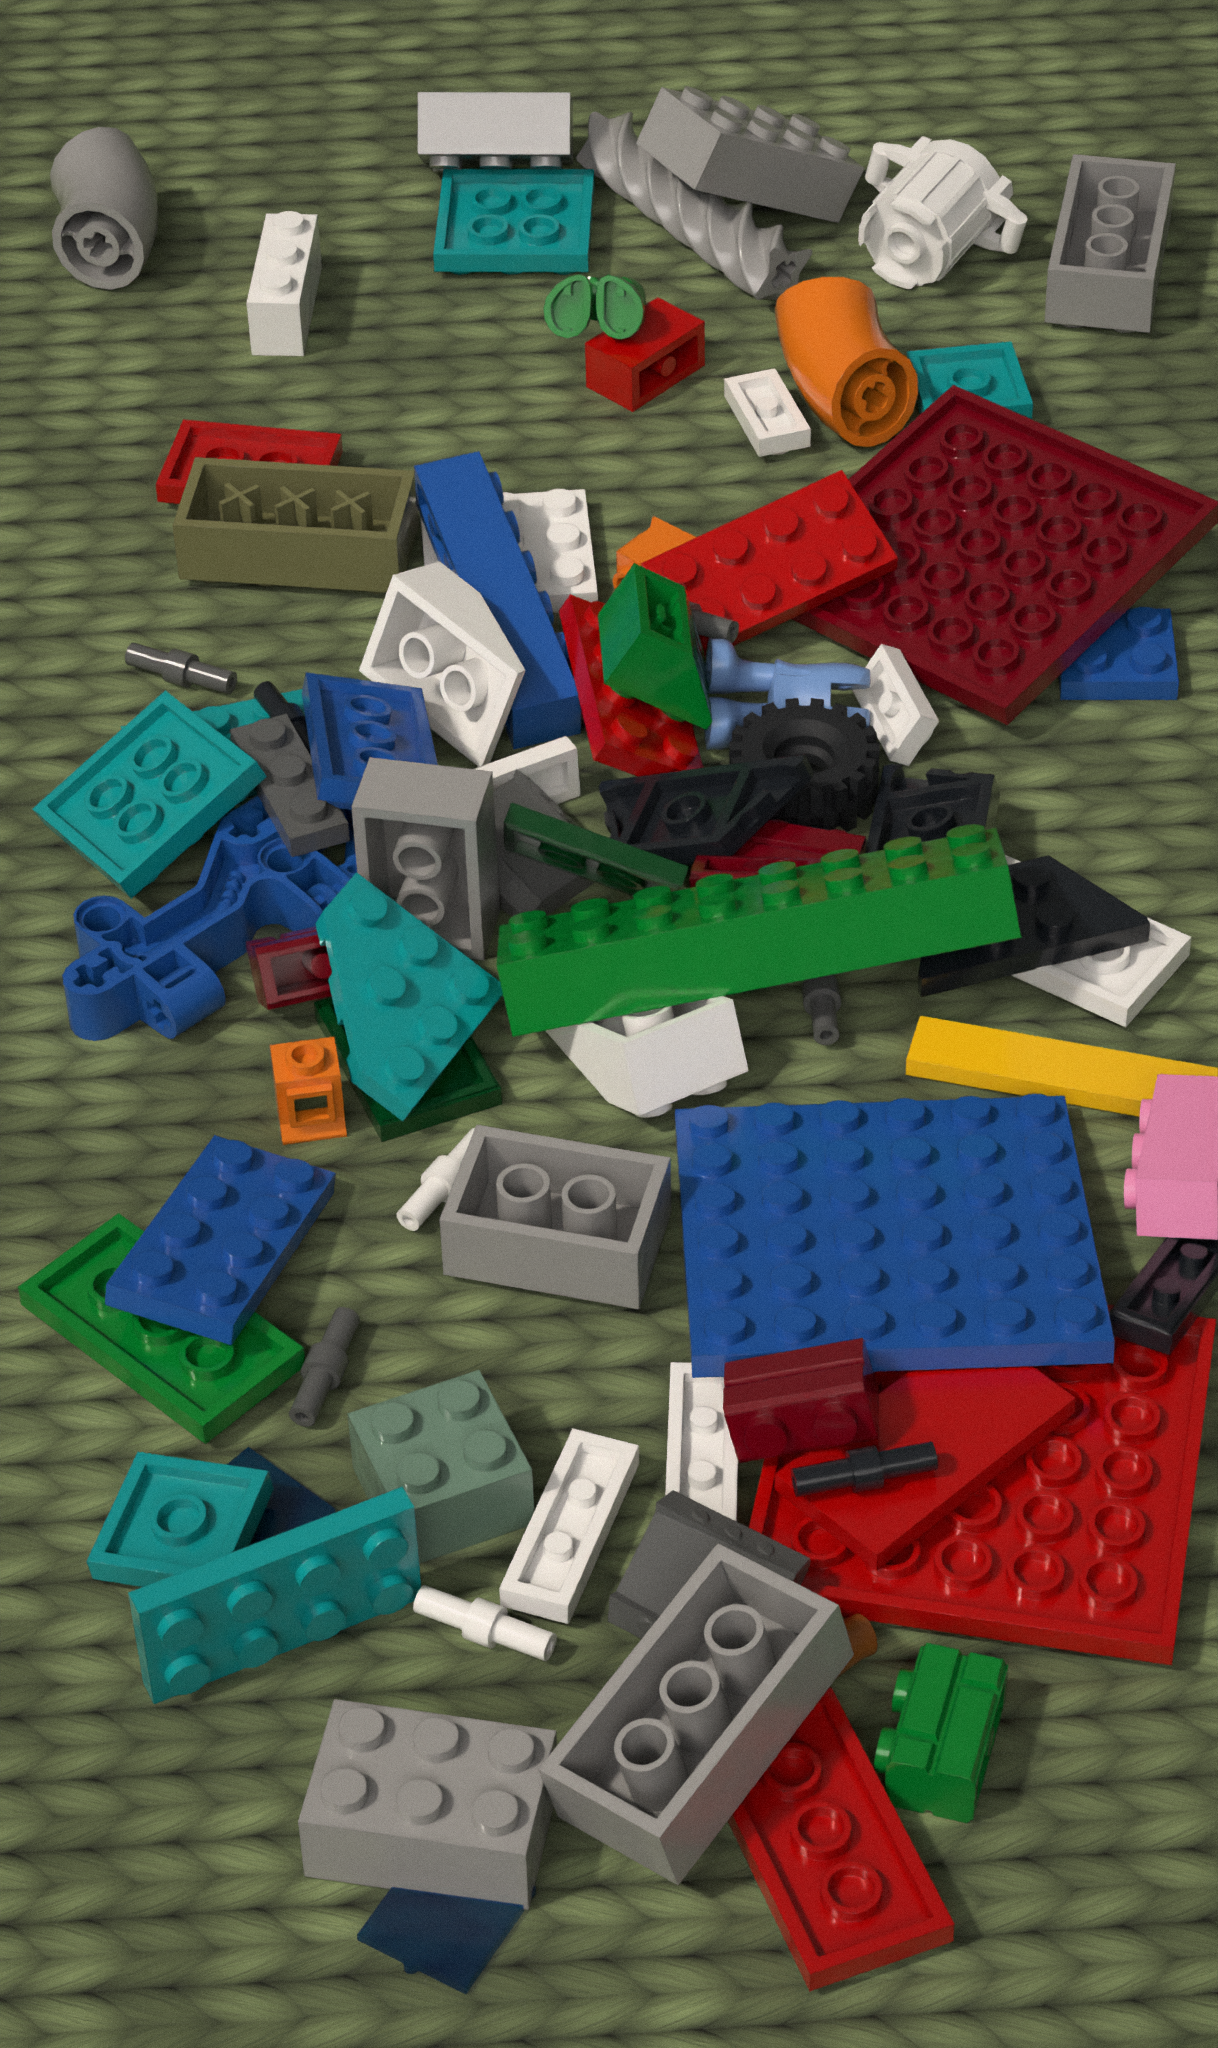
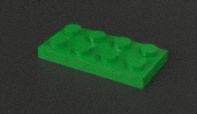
M118 1213L18 1286L21 1305L201 1442L207 1444L300 1371L305 1361L304 1347L256 1312L252 1314L234 1343L228 1345L105 1305L106 1283L144 1232Z

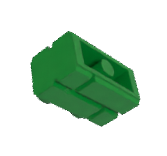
M926 1642L924 1646L920 1647L914 1670L900 1668L893 1693L892 1712L900 1713L901 1715L897 1729L882 1728L874 1761L875 1772L885 1774V1791L894 1807L919 1813L930 1810L936 1817L968 1823L974 1819L1006 1702L1008 1665L1004 1659L973 1652L966 1656L962 1655L959 1649Z

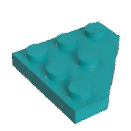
M356 872L324 909L315 925L320 946H326L332 970L328 982L338 1025H344L350 1049V1054L346 1061L351 1082L401 1121H404L500 1000L503 992L500 981Z

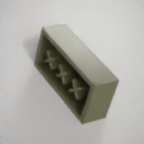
M195 457L172 525L179 579L201 580L207 583L231 582L257 584L260 586L278 585L309 587L317 590L339 589L367 591L375 594L387 593L392 576L407 571L419 526L418 508L416 506L415 472L412 470Z

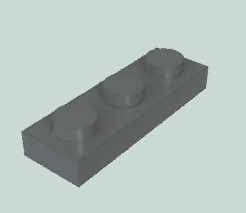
M287 714L261 719L248 725L230 729L231 742L256 760L267 776L254 789L291 857L350 841L348 821L341 809L329 804L327 801L317 800L311 756Z

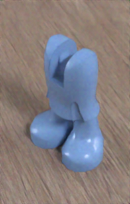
M709 639L705 662L709 694L768 692V703L738 702L722 697H710L712 723L707 730L704 729L706 749L722 750L729 748L730 741H732V732L736 725L743 727V718L750 712H754L761 717L762 706L774 702L778 709L785 708V699L798 698L799 706H810L811 698L823 699L824 708L832 709L831 690L846 691L870 688V669L848 663L793 664L780 659H776L774 664L753 662L739 658L729 640ZM847 706V717H851L858 712L866 718V728L870 727L869 709Z

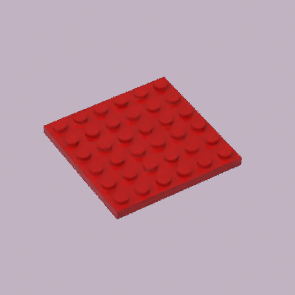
M1107 1304L1109 1312L1114 1305ZM1198 1317L1170 1355L1114 1336L1113 1363L1033 1366L1076 1398L1075 1414L877 1571L775 1491L774 1474L802 1452L782 1456L777 1455L764 1459L749 1528L811 1559L810 1567L801 1586L838 1604L842 1617L847 1618L855 1614H861L868 1621L1172 1665L1216 1319ZM909 1370L873 1372L878 1394Z

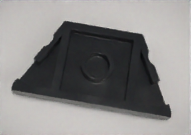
M803 754L601 781L599 791L607 808V811L604 812L606 827L611 834L609 838L674 862L690 865L694 864L697 855L733 856L812 779L814 772L806 755Z
M890 764L883 766L865 853L884 850V845L887 842L903 837H919L922 842L946 838L949 830L964 825H983L985 830L995 828L1000 799L995 775L974 772L957 774L951 770L931 768L926 773L927 780L905 778L901 765Z
M1049 855L1010 864L1008 867L1021 938L921 957L918 972V993L921 997L1034 970L1047 965L1063 963L1149 941L1150 922L1146 916Z

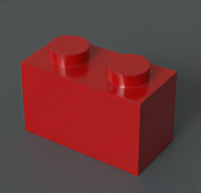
M659 297L644 305V322L639 331L632 337L616 339L609 337L603 331L585 343L586 387L631 412L639 409L705 366V321Z

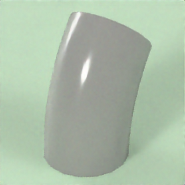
M97 127L81 132L68 141L54 159L50 172L51 188L59 201L61 211L56 218L52 230L54 250L62 266L77 280L93 288L113 290L127 286L139 276L148 260L156 237L159 211L153 176L147 162L130 136L117 128Z

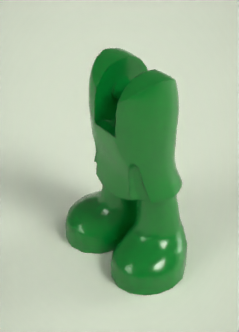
M582 274L569 276L558 283L546 297L543 308L544 319L554 334L564 338L580 335L588 327L590 319L599 321L600 328L609 337L616 339L632 337L639 331L644 322L646 293L643 286L632 278L613 275L596 278Z

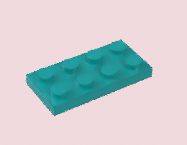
M403 1486L128 1592L143 1684L153 1704L177 1695L193 1693L209 1682L245 1668L261 1666L277 1655L313 1641L329 1639L340 1630L381 1614L387 1615L397 1612L408 1603L415 1601L416 1595L421 1588L415 1507Z

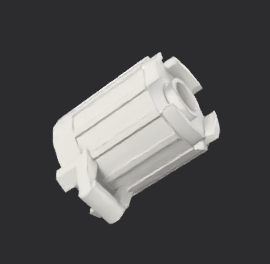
M924 136L911 148L884 142L874 144L865 179L880 193L862 216V221L859 225L858 242L860 246L865 243L875 262V265L872 267L873 271L890 284L905 289H912L915 285L923 286L936 280L939 281L973 244L991 251H1000L1008 254L1018 251L1026 226L1027 216L1009 200L1013 196L1012 181L1003 175L999 178L998 173L987 158L968 144L952 139L930 142L932 139ZM890 160L903 166L902 170L893 179L886 177ZM1005 221L1002 234L996 233L995 231Z

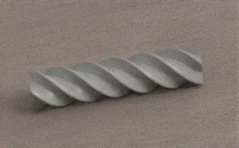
M596 111L590 114L588 140L576 158L585 169H594V175L604 180L614 192L633 202L646 217L663 225L676 240L692 248L702 260L715 269L722 271L735 286L753 295L756 300L768 299L777 301V298L786 289L798 284L799 274L811 257L812 250L808 248L798 252L788 251L783 241V226L781 224L769 228L756 227L752 217L751 202H744L738 205L726 204L723 196L697 191L686 184L636 144L639 137L636 136L633 129L632 112L624 113L612 119H608Z

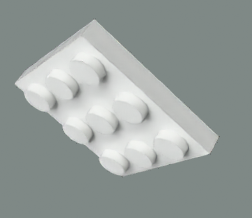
M553 489L548 492L518 494L503 492L504 503L502 507L504 512L512 510L515 514L520 532L519 548L521 552L530 551L537 575L536 589L538 592L545 590L548 593L553 613H559V609L570 594L589 602L598 601L585 489ZM421 518L425 566L438 562V559Z

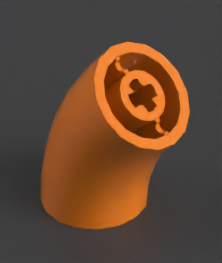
M845 277L810 279L786 289L777 298L775 306L778 336L787 365L806 403L827 427L854 446L872 447L887 442L902 430L913 413L918 396V378L910 359L899 352L883 332L878 316L876 298L872 289L860 281Z

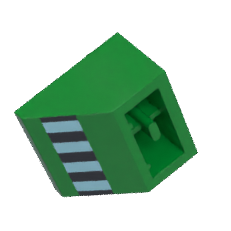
M634 563L598 613L604 684L610 686L613 691L624 698H636L661 709L664 714L675 721H687L707 730L712 723L705 656L685 586Z

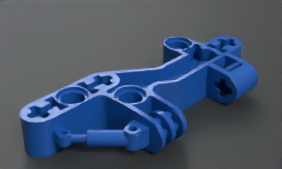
M256 796L221 819L197 885L152 914L143 917L127 903L112 896H96L83 901L77 906L73 914L80 958L66 967L62 975L70 1029L76 1036L85 1040H105L141 1020L166 1038L174 1039L221 1009L225 1005L226 996L215 972L247 952L246 942L253 940L256 931L260 927L269 924H279L292 932L315 927V923L324 909L357 872L352 810L341 809L348 821L350 841L346 842L344 864L336 866L320 853L327 848L291 857L260 798Z

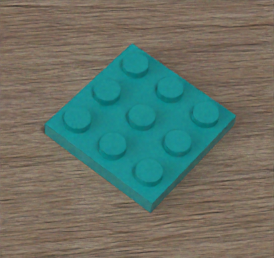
M443 169L433 252L434 272H451L458 275L472 272H502L508 275H517L523 272H553L559 275L589 272L595 189L594 169Z
M165 690L33 808V811L44 825L132 899L145 886L151 884L188 847L198 842L204 833L229 810L242 802L267 776L256 760Z

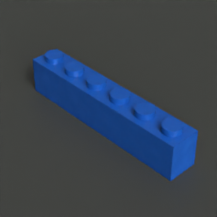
M480 451L414 466L416 506L438 561L482 595L526 670L504 725L513 749L555 740L564 736L580 734L581 706L574 676L569 668L571 663L564 633L562 631L554 632L552 627L554 623L553 609L548 593L545 590L538 592L536 589L537 575L535 564L530 551L521 552L519 548L520 532L514 512L512 510L504 512L502 507L504 503L503 490L497 472L488 473Z

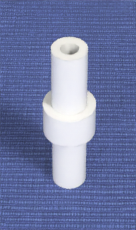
M472 1128L447 1156H438L421 1175L422 1185L397 1212L398 1221L406 1229L411 1231L417 1230L441 1202L446 1203L475 1128Z
M423 1585L416 1595L413 1606L415 1613L462 1630V1637L466 1640L490 1649L494 1648L498 1643L543 1661H547L554 1651L557 1640L555 1633L507 1616L508 1611L504 1606L480 1597L476 1598L473 1602H469Z

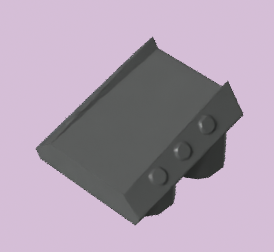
M516 769L513 779L494 790L500 906L503 911L512 917L519 913L533 910L544 911L547 916L595 882L506 850V847H504V820L511 802L580 827L539 786Z
M672 1490L656 1502L655 1514L617 1590L610 1595L608 1622L635 1635L641 1640L717 1543L799 1585L802 1584L807 1574L811 1559Z

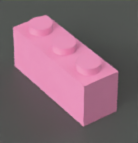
M1158 1074L1153 1098L1141 1100L1140 1133H1134L1132 1169L1127 1168L1125 1173V1209H1136L1137 1236L1218 1240V1076Z

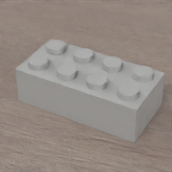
M685 86L683 92L661 87L636 142L638 146L694 190L839 223L865 169L848 156L850 148L834 138L821 136L818 133L820 125L805 116L793 114L791 120L786 119L781 113L764 105H757L755 111L750 110L742 102L724 95L721 96L720 101H715L706 93L689 86Z
M1073 154L1048 266L1044 323L1061 324L1069 328L1086 326L1114 329L1121 333L1135 331L1150 333L1172 214L1176 163Z
M717 1543L538 1769L558 1817L674 1884L679 1885L853 1657L854 1653L839 1605Z

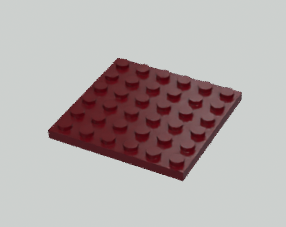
M952 385L848 479L898 556L897 569L796 616L792 620L869 658L873 657L881 644L900 649L918 682L1008 725L1218 523V501Z

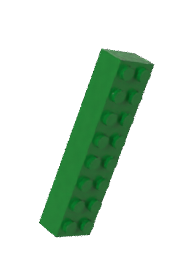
M964 825L949 830L946 838L922 842L919 837H903L887 842L884 845V850L859 855L855 849H842L825 854L821 857V862L796 867L794 862H776L761 867L758 870V875L733 879L731 874H715L698 880L695 883L696 887L671 892L668 886H654L636 892L631 900L609 904L607 899L593 898L574 904L570 912L546 916L544 911L533 910L514 915L509 919V924L499 925L496 963L512 1037L1021 938L1009 867L997 828L985 830L983 825Z

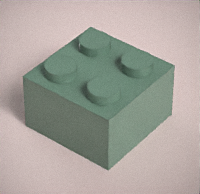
M480 1370L347 1413L353 1469L368 1500L403 1486L415 1507L419 1564L528 1526L534 1513L532 1468Z

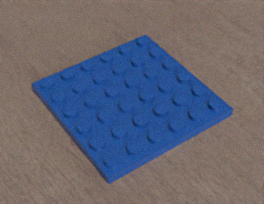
M1028 1094L1023 1097L1009 1098L964 1096L951 1100L922 1101L900 1098L891 1102L864 1103L837 1100L826 1104L785 1105L782 1103H767L761 1106L748 1107L703 1105L690 1109H675V1136L692 1378L724 1377L725 1362L859 1338L865 1340L873 1372L1113 1363L1115 1340L1065 1096H1046L1043 1094Z

